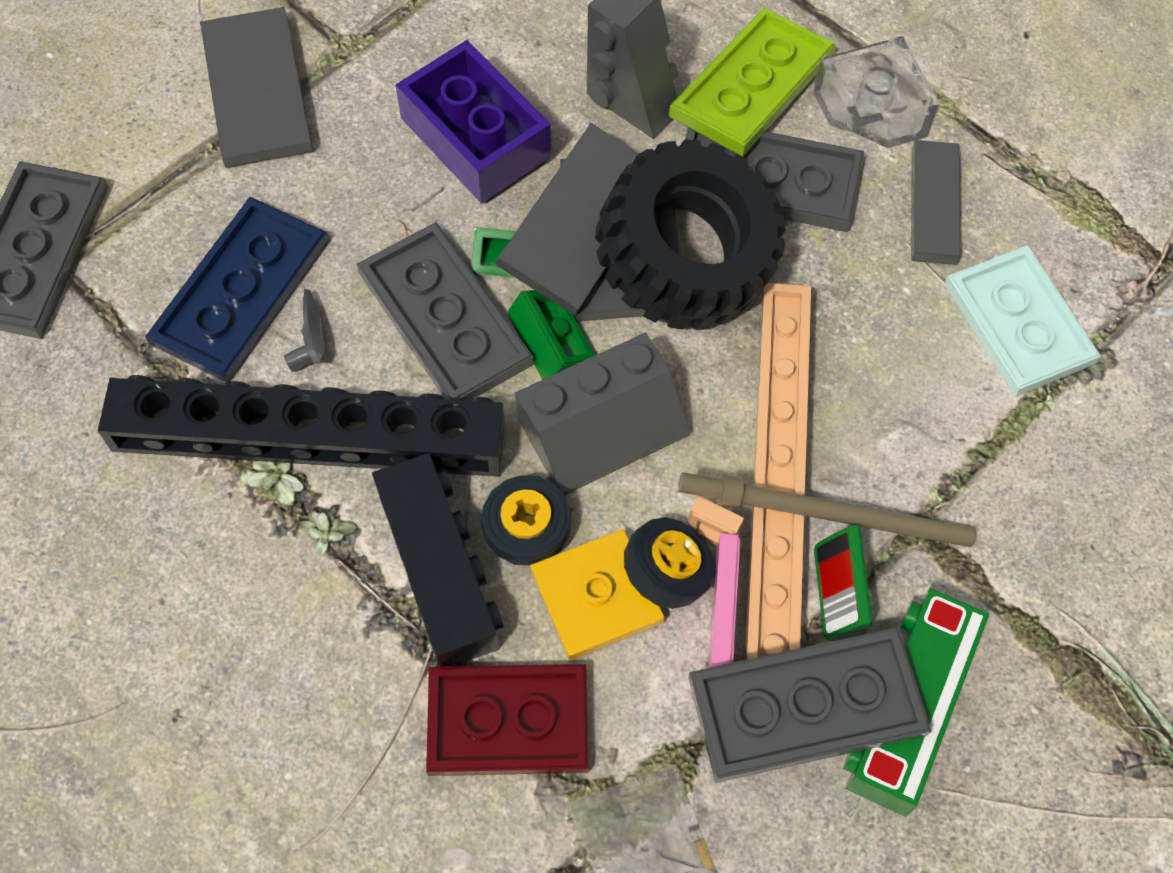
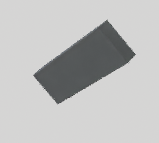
M915 140L911 155V261L957 265L961 256L959 144Z

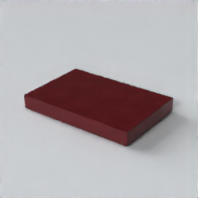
M586 664L429 667L427 776L589 773Z

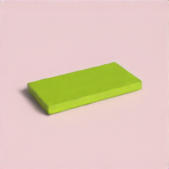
M763 7L670 105L669 117L733 152L744 156L832 58L836 44Z

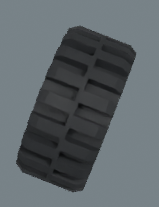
M684 139L680 146H677L676 141L659 143L655 150H644L635 157L632 164H628L600 211L599 215L601 218L596 225L595 239L598 243H601L596 251L599 264L602 267H609L605 278L612 289L619 287L623 291L624 296L621 300L631 309L636 304L645 310L643 317L655 323L659 318L668 320L667 326L670 328L683 330L688 323H691L693 329L700 330L710 328L714 322L723 324L731 320L739 311H743L770 281L778 269L777 262L783 257L785 242L780 237L786 232L785 221L782 214H776L780 203L774 191L768 193L764 186L767 180L759 170L755 173L746 166L748 161L739 154L732 157L724 153L725 147L710 143L708 147L701 146L700 140ZM664 208H679L703 218L714 229L721 241L724 262L715 264L698 263L676 253L660 235L655 223L654 211Z

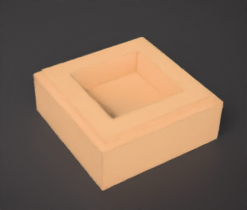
M698 496L690 510L688 526L695 529L703 539L717 545L720 533L738 535L739 538L744 517Z

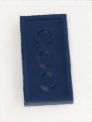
M249 196L146 334L145 338L149 345L224 382H229L329 242L327 232Z

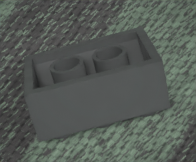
M646 332L515 392L517 419L552 482L564 495L690 435V428L670 370Z

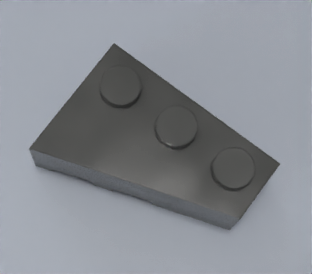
M593 0L588 4L587 95L598 106L608 108L652 139H655L674 120L669 117L670 105L678 97L673 80L678 76L676 64L668 62L665 47L670 43L661 0Z

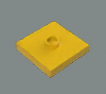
M624 529L530 565V572L568 661L664 623V616L660 607L644 598L630 583L624 568V550L629 540Z

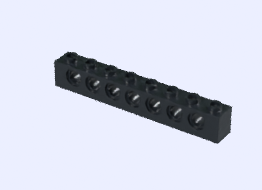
M131 375L128 379L109 378L97 431L111 452L383 469L430 453L436 470L445 467L448 474L500 477L505 419L503 403L494 402L485 397L455 400L445 399L440 395L430 393L422 394L418 397L397 396L392 392L383 390L373 391L370 394L348 393L343 389L335 387L313 391L300 390L295 386L278 384L273 386V388L251 387L249 384L239 381H229L224 385L203 384L191 378H180L176 382L156 381L143 375ZM168 409L163 416L152 418L158 411ZM218 412L211 420L200 421L204 415ZM256 416H267L258 424H248ZM304 419H316V421L308 427H296L298 423ZM357 421L365 423L358 430H345L350 423ZM408 424L414 426V429L406 434H396L393 432L401 425ZM449 428L464 430L456 437L442 435Z

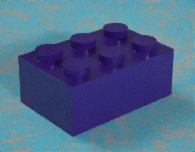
M465 40L395 84L401 119L481 204L551 157V124L468 40Z

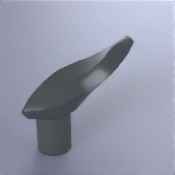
M304 289V323L301 330L305 345L284 355V359L292 372L312 362L313 364H319L326 351L322 318L314 297L308 289Z

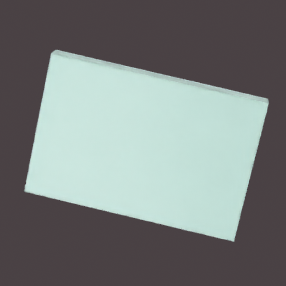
M1028 245L947 277L944 285L1014 397L1095 365L1100 359L1101 355Z

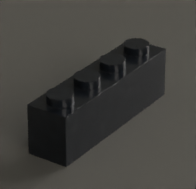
M430 453L371 472L438 666H456L499 650L497 632L505 630L495 601L485 603L479 586L487 584V580L478 555L468 558L463 541L470 539V535L461 510L452 513L446 498L453 496L454 493L445 467L436 470Z

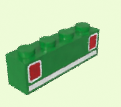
M932 588L928 590L920 603L911 600L900 624V629L908 632L903 644L932 732L925 737L849 753L843 766L844 770L851 773L845 788L846 790L904 817L917 807L990 615L989 613Z

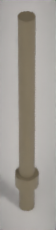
M682 472L678 484V492L716 499L717 505L739 508L740 504L966 547H971L974 544L976 536L975 528L748 485L744 484L743 478L722 475L720 479Z

